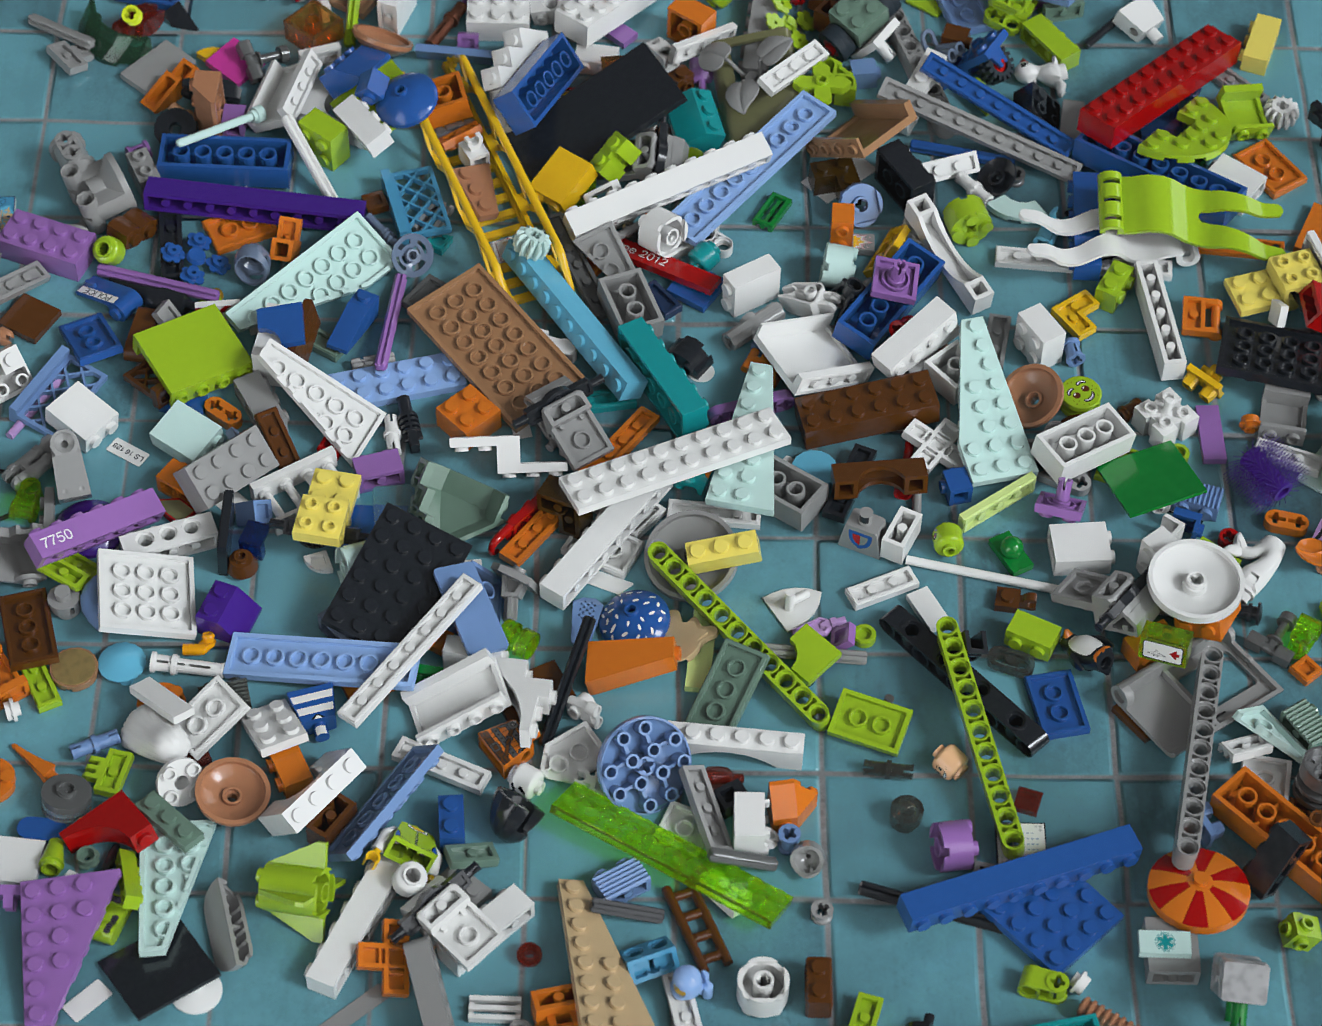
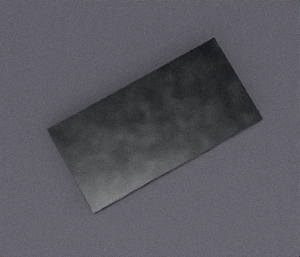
M643 42L559 98L535 128L517 136L513 131L506 135L525 173L532 181L559 146L590 163L594 155L599 152L615 131H618L630 140L684 104L687 99Z

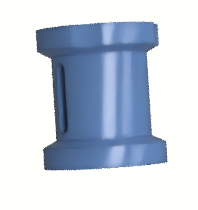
M1076 337L1065 339L1063 352L1066 355V364L1069 367H1077L1083 364L1086 357L1080 350L1079 339Z
M784 824L778 831L779 841L777 846L781 854L791 855L793 848L799 843L801 831L794 824Z

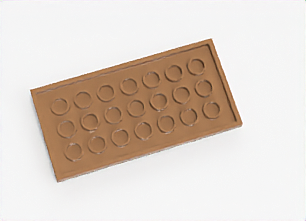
M480 263L407 308V314L461 374L501 410V418L515 433L529 425L527 423L515 429L511 422L524 415L523 409L527 408L523 400L526 395L564 375L572 382L585 377Z

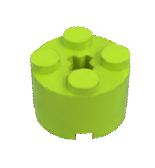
M966 195L967 198L960 199L958 197L946 205L943 210V221L955 243L973 247L993 230L994 225L982 199L976 195Z

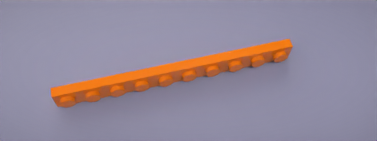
M641 405L609 438L614 446V450L579 470L629 454L660 422V416ZM539 510L499 551V558L511 566L517 565L520 567L559 527L558 516Z

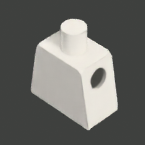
M1134 0L1120 9L1112 20L1116 26L1135 42H1140L1148 37L1155 45L1164 37L1158 30L1164 21V17L1153 0Z

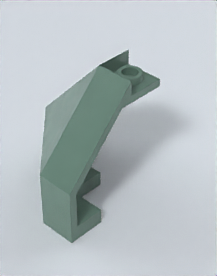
M420 457L411 478V486L415 487V495L411 496L410 513L463 541L506 523L507 520L501 518V516L508 508V494Z

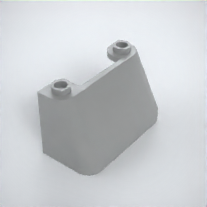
M31 523L28 529L20 528V525L10 528L0 527V582L23 584L25 588L36 587L37 583L47 579L45 574L37 571L23 545L28 537V533L36 528L43 529V524Z

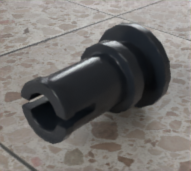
M1262 602L1258 603V607L1253 606V603H1249V605L1241 604V610L1236 618L1246 619V622L1255 620V625L1258 626L1263 613Z

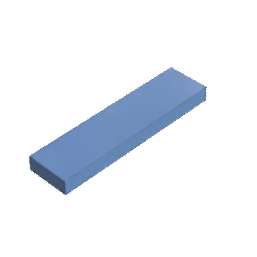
M420 43L415 45L417 58L447 61V57L451 58L454 55L463 54L470 63L494 65L491 53L494 50Z

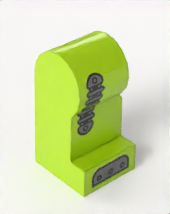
M114 893L110 904L106 907V913L98 931H95L92 938L94 941L111 946L116 943L133 911L132 909L122 908L120 895Z

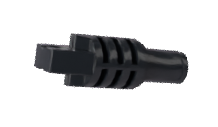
M401 395L396 400L400 413L398 424L403 443L408 442L411 454L419 453V440H423V434L418 415L412 409L410 397L408 395Z

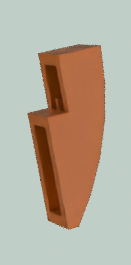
M183 58L172 72L168 70L164 72L140 103L155 114L167 109L172 103L182 98L183 79L194 78L195 70L200 69Z

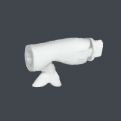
M1238 532L1233 539V544L1223 548L1233 557L1247 560L1258 559L1242 568L1245 578V589L1241 604L1247 605L1249 601H1252L1266 586L1279 567L1286 550L1285 544L1279 538L1266 535L1254 546H1247L1242 533Z

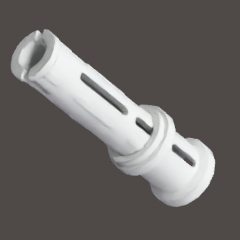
M153 651L150 658L149 671L150 673H155V671L169 672L170 675L174 676L178 672L212 677L218 674L221 678H224L223 670L225 663L183 659L178 654L169 656Z

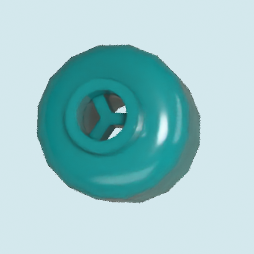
M700 241L688 253L689 264L705 271H711L720 262L719 254L721 251L712 241Z

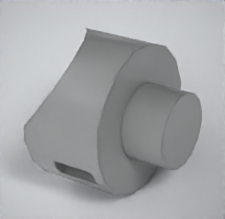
M64 584L56 585L49 591L47 595L48 605L51 612L63 620H70L80 613L79 591L75 592Z
M804 840L796 844L790 855L792 868L800 877L805 879L818 875L825 861L823 848L820 844L811 840Z

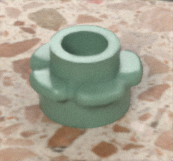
M83 846L77 851L75 862L83 870L95 868L100 862V853L92 846Z

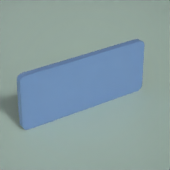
M468 561L436 568L433 576L442 596L463 573L482 584V591L453 622L467 655L470 656L484 648L490 653L507 650L509 642L474 563Z

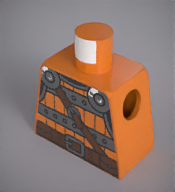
M510 720L479 732V748L501 776L506 779L514 765L526 763L533 758V741L541 736L539 729L537 738L532 739L530 748L520 747V725L516 720Z

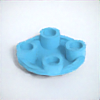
M128 642L115 643L101 652L98 659L99 673L109 681L117 682L124 686L130 685L143 672L147 663L146 655L136 644Z

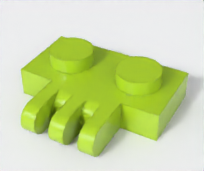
M110 748L106 758L94 755L89 757V763L85 767L86 772H83L82 777L88 782L95 783L93 788L94 794L112 797L122 790L135 759L134 753Z

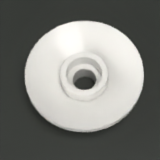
M220 978L173 1002L174 1006L181 1012L190 1015H199L212 1010L222 997L223 988Z

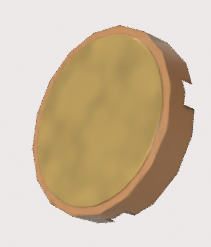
M81 647L62 650L58 653L60 662L50 664V676L54 684L64 691L67 689L72 690V692H79L87 689L96 681L99 672L98 661L95 655Z

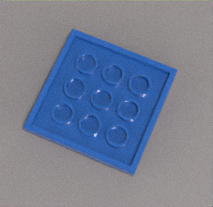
M1079 880L1071 882L1063 888L1055 887L1048 889L1041 895L1035 896L1032 894L1015 903L1007 902L993 910L984 909L980 911L1041 968L1062 973L1068 970L1118 925L1124 917V914L1090 884Z

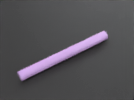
M55 380L53 382L54 389L59 388L65 380ZM42 395L40 403L45 404L52 395ZM29 411L25 416L32 419L38 411ZM17 420L6 433V436L13 440L26 424Z

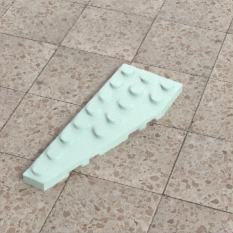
M980 316L962 319L959 328V438L957 448L972 486L977 487L1016 480L1031 471L1037 476L1039 471L1035 459L1030 453L1031 448L984 318Z

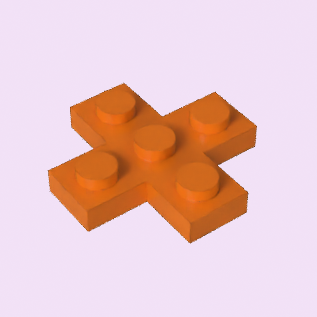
M383 919L382 943L358 942L356 945V970L382 971V997L407 998L409 996L410 972L403 949V943L409 941V936H404L396 945H393L388 939V936L399 928L397 922L400 919Z

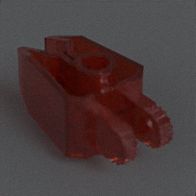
M151 3L136 5L143 14L141 23L136 26H130L120 18L114 21L111 30L115 33L121 32V37L124 40L133 38L143 41L161 27L164 22L165 10H157L158 5ZM131 12L129 18L133 19L135 13Z

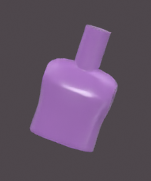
M698 57L690 59L689 69L694 73V84H698V89L706 90V84L713 82V73L704 71L700 67Z

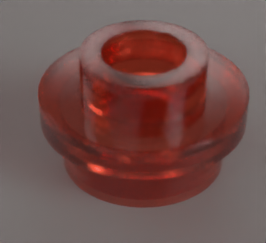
M526 942L518 948L517 960L524 967L537 966L542 960V950L537 944ZM532 954L534 957L527 958L525 956Z

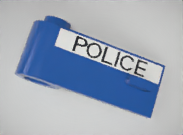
M92 276L90 279L85 280V284L76 291V294L81 297L107 305L109 314L115 321L124 322L137 311L138 307L143 305L142 297L134 289L97 276Z

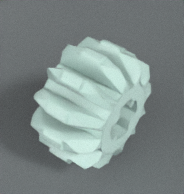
M527 225L526 227L521 226L517 230L512 245L514 246V251L519 253V256H524L527 260L537 261L543 260L551 247V241L549 240V235L544 234V230Z

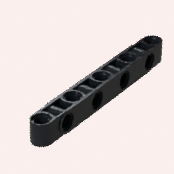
M896 605L879 619L881 628L953 692L946 667L943 666L944 661L937 641V635L917 620L904 607ZM950 651V652H949V653H951V654H956L955 651ZM971 666L979 693L984 695L981 696V700L989 725L1025 756L1030 758L1049 743L1050 740L1047 733ZM963 671L956 672L958 675L965 673ZM970 692L962 693L965 696L971 694Z

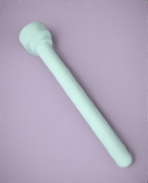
M256 105L251 107L245 115L182 137L176 141V145L183 147L248 122L261 123L267 119L266 111L262 105Z

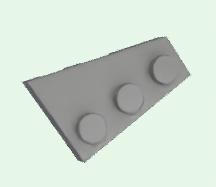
M612 221L572 241L607 276L636 269Z

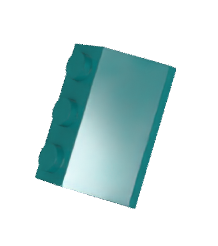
M697 88L683 91L682 93L687 101L667 114L673 136L685 139L689 147L697 148L703 153L713 148L718 150L726 135L711 91Z

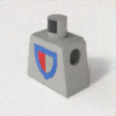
M869 507L854 508L845 524L838 545L880 560L881 541L887 531L886 520L881 516L873 514V510Z

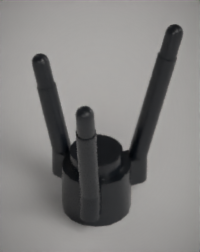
M851 277L848 280L843 278L841 283L830 290L836 293L842 288L843 297L846 299L834 323L835 326L839 318L847 310L850 302L857 299L866 288L858 278Z

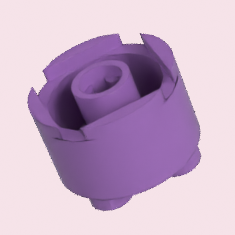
M970 819L940 821L931 824L929 838H934V846H930V853L936 870L952 872L974 868V856L979 854L978 842L973 840V827Z

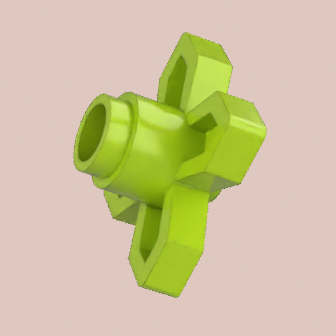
M819 61L812 66V76L800 75L793 80L792 88L799 93L804 90L826 105L832 103V94L843 95L851 89V81L844 76H829L830 66Z

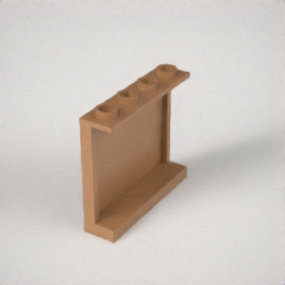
M910 99L854 100L850 103V106L855 116L828 136L814 137L805 145L806 151L810 154V157L865 158L915 121L917 115Z

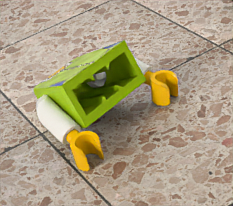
M402 821L399 827H387L380 832L372 846L373 850L366 853L362 865H364L366 860H372L374 866L371 870H374L380 862V853H383V856L399 864L408 861L418 862L427 871L428 884L439 874L443 859L431 834L421 830L418 826Z

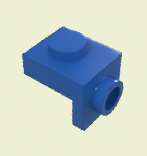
M1175 506L1173 517L1185 523L1184 532L1191 533V539L1202 537L1205 527L1204 524H1201L1203 514Z

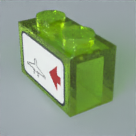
M1146 620L1140 635L1138 657L1185 669L1192 653L1194 632Z

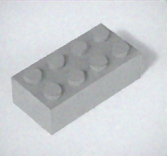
M254 425L179 469L173 475L196 514H199L221 502L225 490H234L235 493L280 464L257 425Z

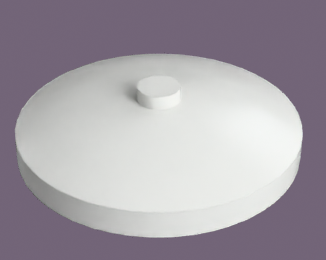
M1182 539L1163 546L1153 556L1147 572V586L1154 602L1170 616L1188 623L1208 624L1220 621L1236 610L1244 593L1245 578L1237 560L1222 547L1205 540Z

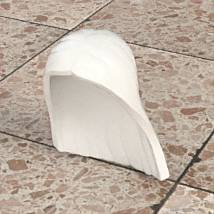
M146 704L133 710L121 729V745L124 748L156 762L166 764L174 758L186 757L190 750V741L185 730L178 723L172 724Z

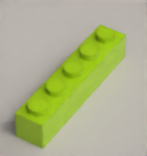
M119 849L115 863L116 869L120 868L122 871V878H119L118 881L122 908L138 910L144 900L142 885H140L141 876H139V867L137 866L138 858L133 850Z

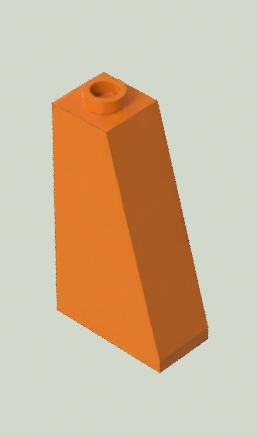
M674 636L589 641L585 673L587 690L590 695H596L676 671L678 660L682 659L681 646H677Z

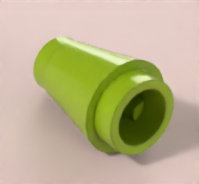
M51 838L39 861L41 872L47 876H57L64 869V842L60 838Z

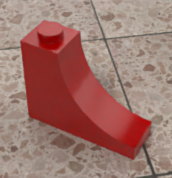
M120 790L58 833L71 854L83 846L101 842L125 844L137 853H140L159 839L151 823L123 790Z

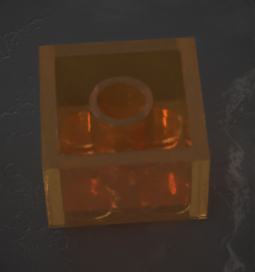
M311 0L283 20L285 39L301 50L338 42L344 38L343 19L316 0Z

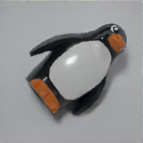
M1066 628L1059 644L1067 653L1072 666L1079 671L1095 670L1106 676L1109 675L1114 662L1112 649L1115 645L1113 642L1101 635H1075Z

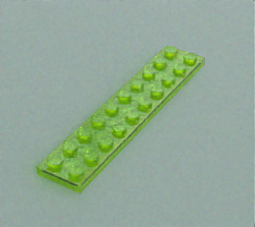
M574 782L551 805L550 813L769 930L792 903L793 896L785 893L783 890L743 871L738 866L710 862L707 858L706 850L677 836L672 831L660 827L651 820L643 818L626 807L615 806L606 796L592 791L583 784Z

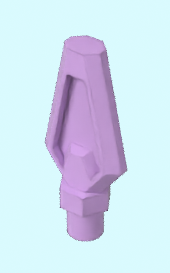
M845 616L829 619L817 617L807 622L810 627L823 637H827L832 629L847 623ZM806 623L791 629L792 636Z

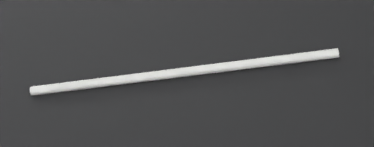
M907 555L905 562L906 565L1052 593L1058 586L1056 584ZM1163 610L1158 614V615H1163V616L1172 617V616H1170L1169 614H1167L1166 612H1164Z

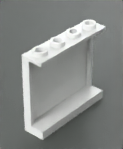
M833 313L761 323L758 327L753 341L770 364L773 365V368L794 396L866 383L874 370L871 362L858 363L846 346L832 337L833 329L830 327V323L834 316Z

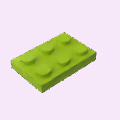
M843 687L828 727L827 735L898 757L913 716V710Z

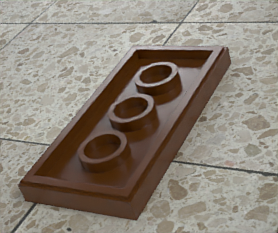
M46 587L0 596V613L11 672L59 663Z

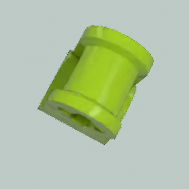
M1027 964L1023 967L1017 992L1028 999H1037L1053 1005H1059L1064 1003L1068 997L1069 978L1062 972Z

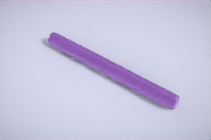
M99 264L97 266L98 276L111 277L137 285L169 288L184 293L188 297L205 301L219 300L220 291L112 265Z
M397 273L394 277L374 363L377 371H385L388 366L407 283V276L404 273Z

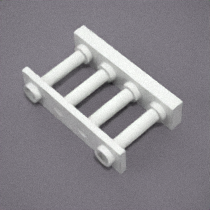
M331 445L249 484L251 499H271L272 512L276 516L274 519L296 518L302 497L294 486L304 481L310 486L315 468L337 471L335 468L338 466L336 450ZM283 491L287 492L297 507L287 513H284L273 497ZM275 528V534L279 536L283 534V530Z

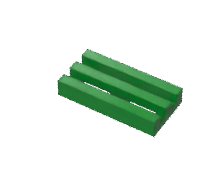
M772 192L752 219V225L756 226L759 224L761 229L766 227L768 232L772 233L792 205V199ZM775 199H778V201L776 202V204L771 208L770 212L768 213V215H767V216L765 217V219L763 220L762 217L765 215V213L767 212V210H768V209L770 208V206L773 204V202L775 201Z

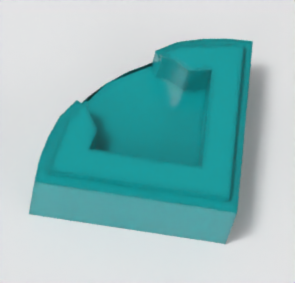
M442 235V237L428 238L433 247V252L442 256L453 243V236Z

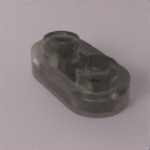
M994 646L989 650V654H987V664L995 671L1018 678L1030 676L1034 672L1035 660L1027 653L1004 646Z

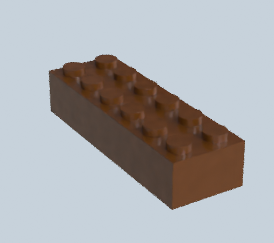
M928 369L794 398L795 417L806 450L906 429L914 418L923 424L940 421V403Z

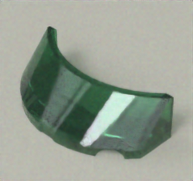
M89 0L79 22L78 32L95 39V47L91 48L89 52L94 55L97 61L115 67L118 64H128L130 66L152 50L151 39L148 36L126 35L106 26L102 22L101 15L96 11L95 1Z

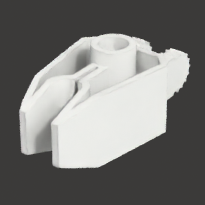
M794 282L782 288L783 294L778 295L782 308L791 314L801 317L827 313L834 314L837 308L836 304H840L842 300L841 295L838 293L825 291L824 285L821 282Z

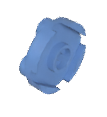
M854 183L840 193L838 203L856 204L859 199L862 202H866L861 211L854 206V226L866 227L877 220L876 218L883 209V200L880 193L873 186L866 183Z

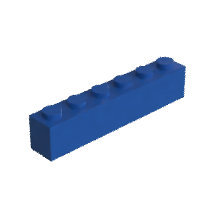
M1073 171L1072 180L1067 182V193H1071V195H1068L1067 208H1071L1068 211V219L1084 212L1098 209L1097 175L1099 173ZM1092 230L1083 234L1068 236V239H1072V241H1069L1068 248L1079 246L1101 234H1099V230ZM1102 257L1081 266L1069 267V270L1073 271V280L1099 281Z

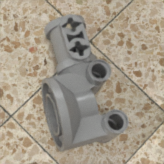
M61 131L51 141L49 154L61 166V177L73 204L79 207L87 228L90 232L100 234L107 228V219L128 209L136 208L137 203L111 152L104 154L103 158L96 161L85 149V140L80 133Z

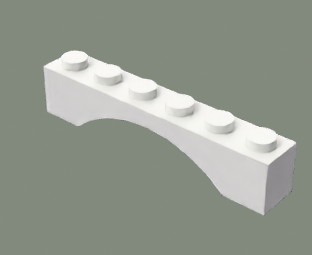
M927 193L908 200L904 217L926 249L945 261L942 273L970 314L974 315L991 307L994 291L984 276L974 271L959 255L945 231L936 206Z
M669 721L685 736L691 755L708 752L741 754L759 759L776 768L802 771L804 733Z

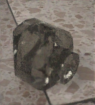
M901 795L895 798L891 803L889 813L893 829L905 834L915 830L923 819V804L919 799L911 795Z

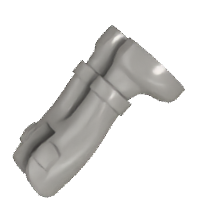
M51 434L43 436L39 445L33 446L30 451L14 463L8 465L2 473L1 478L6 483H11V487L16 492L34 483L48 469L53 467L50 448Z

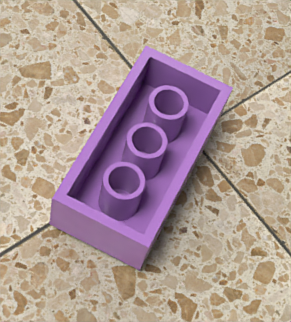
M16 209L0 232V253H2L1 258L23 265L38 261L48 273L79 282L95 258L92 250L97 237L96 233Z

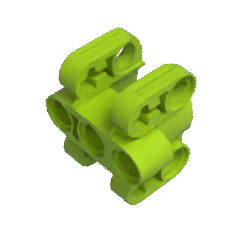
M988 0L989 4L988 8L985 9L983 22L994 30L999 31L1004 28L1008 32V36H1015L1019 33L1021 24L1030 18L1039 0ZM1014 23L1017 27L1009 28L1006 24Z

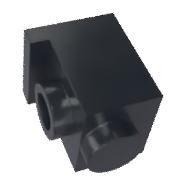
M739 778L713 790L724 819L733 816L734 792H748Z

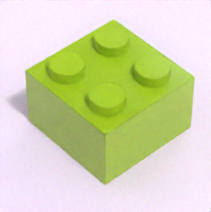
M316 107L298 121L301 132L322 167L335 171L350 158L347 126Z

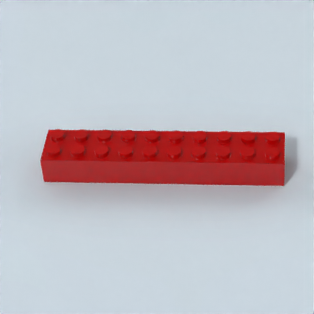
M1207 24L1082 107L1076 130L1112 149L1225 72L1227 68L1235 65L1238 61L1242 42Z

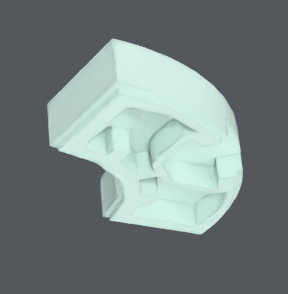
M1006 195L988 202L986 206L995 216L1006 221L1008 219L1021 221V224H1032L1019 218L1018 215L1021 209L1037 210L1048 215L1035 200L1031 202H1017Z

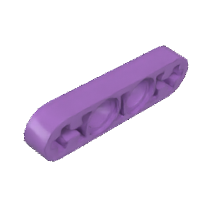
M789 389L773 391L774 413L789 410L794 406V397ZM738 400L711 407L707 412L711 425L714 426L731 420Z

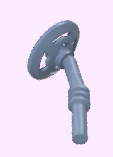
M368 213L365 216V220L379 233L380 237L393 247L391 261L398 273H404L407 277L415 278L429 270L433 262L434 252L427 238L420 234L409 233L397 239V236L388 227L385 228L372 213ZM409 239V244L404 246L402 242ZM418 240L425 246L426 253L423 252L422 247L417 243ZM396 257H398L399 262L405 267V270H403L399 266ZM420 260L425 261L421 268L413 271L412 266L418 264Z

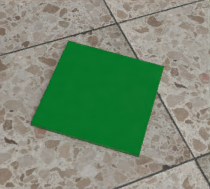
M1171 440L1113 459L1096 467L1130 518L1207 493L1203 483Z

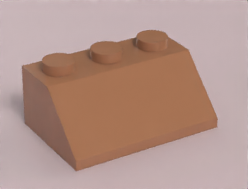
M195 70L194 79H190L189 90L193 92L191 102L192 107H195L194 119L198 124V131L221 123L226 103L221 71ZM221 132L214 136H223V133Z

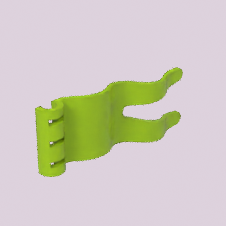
M1113 170L1103 171L1097 175L1099 234H1105L1110 229L1117 230V234L1123 235L1161 233L1192 246L1240 251L1263 261H1268L1269 257L1286 254L1284 249L1266 245L1245 232L1227 226L1207 224L1199 219V214L1224 211L1246 213L1258 218H1280L1283 214V208L1278 204L1262 203L1235 192L1194 189L1161 175L1148 174L1122 177L1120 172ZM1106 180H1114V181H1115V182L1103 183V182L1106 181ZM1108 198H1114V199H1116V201H1105V202H1104V200H1105V199H1108ZM1111 216L1116 217V219H1107V220H1105V218H1107V217H1111Z

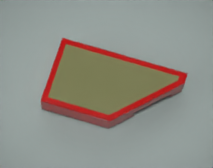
M181 498L159 499L166 510L163 517L170 522L196 515L193 507Z

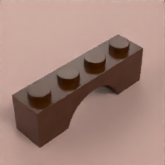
M924 457L831 464L830 482L834 500L858 498L863 489L877 484L893 486L904 495L927 493L928 472Z

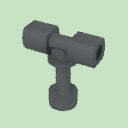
M249 39L242 40L236 45L240 59L245 60L247 64L246 74L251 84L262 82L264 77L261 69L263 68V63L272 60H278L280 63L290 61V51L287 45L277 46L275 52L262 55L259 51L254 52Z
M1283 611L1277 619L1278 628L1274 634L1264 636L1252 629L1245 640L1244 646L1258 654L1262 650L1273 656L1272 662L1287 669L1293 660L1295 652L1283 646L1282 638L1287 631L1294 630L1299 622L1297 616L1292 612Z

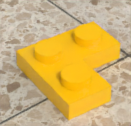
M1084 289L1052 307L1050 314L1073 337L1081 341L1096 333L1097 326L1087 315L1099 309L1100 302Z

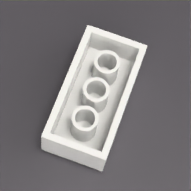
M1108 402L1037 434L1030 453L1058 485L1059 477H1065L1066 482L1068 478L1072 479L1130 452L1137 434Z

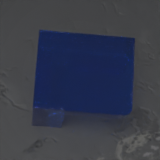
M248 519L238 540L239 549H246L257 560L263 561L266 554L264 542L270 531L269 524Z

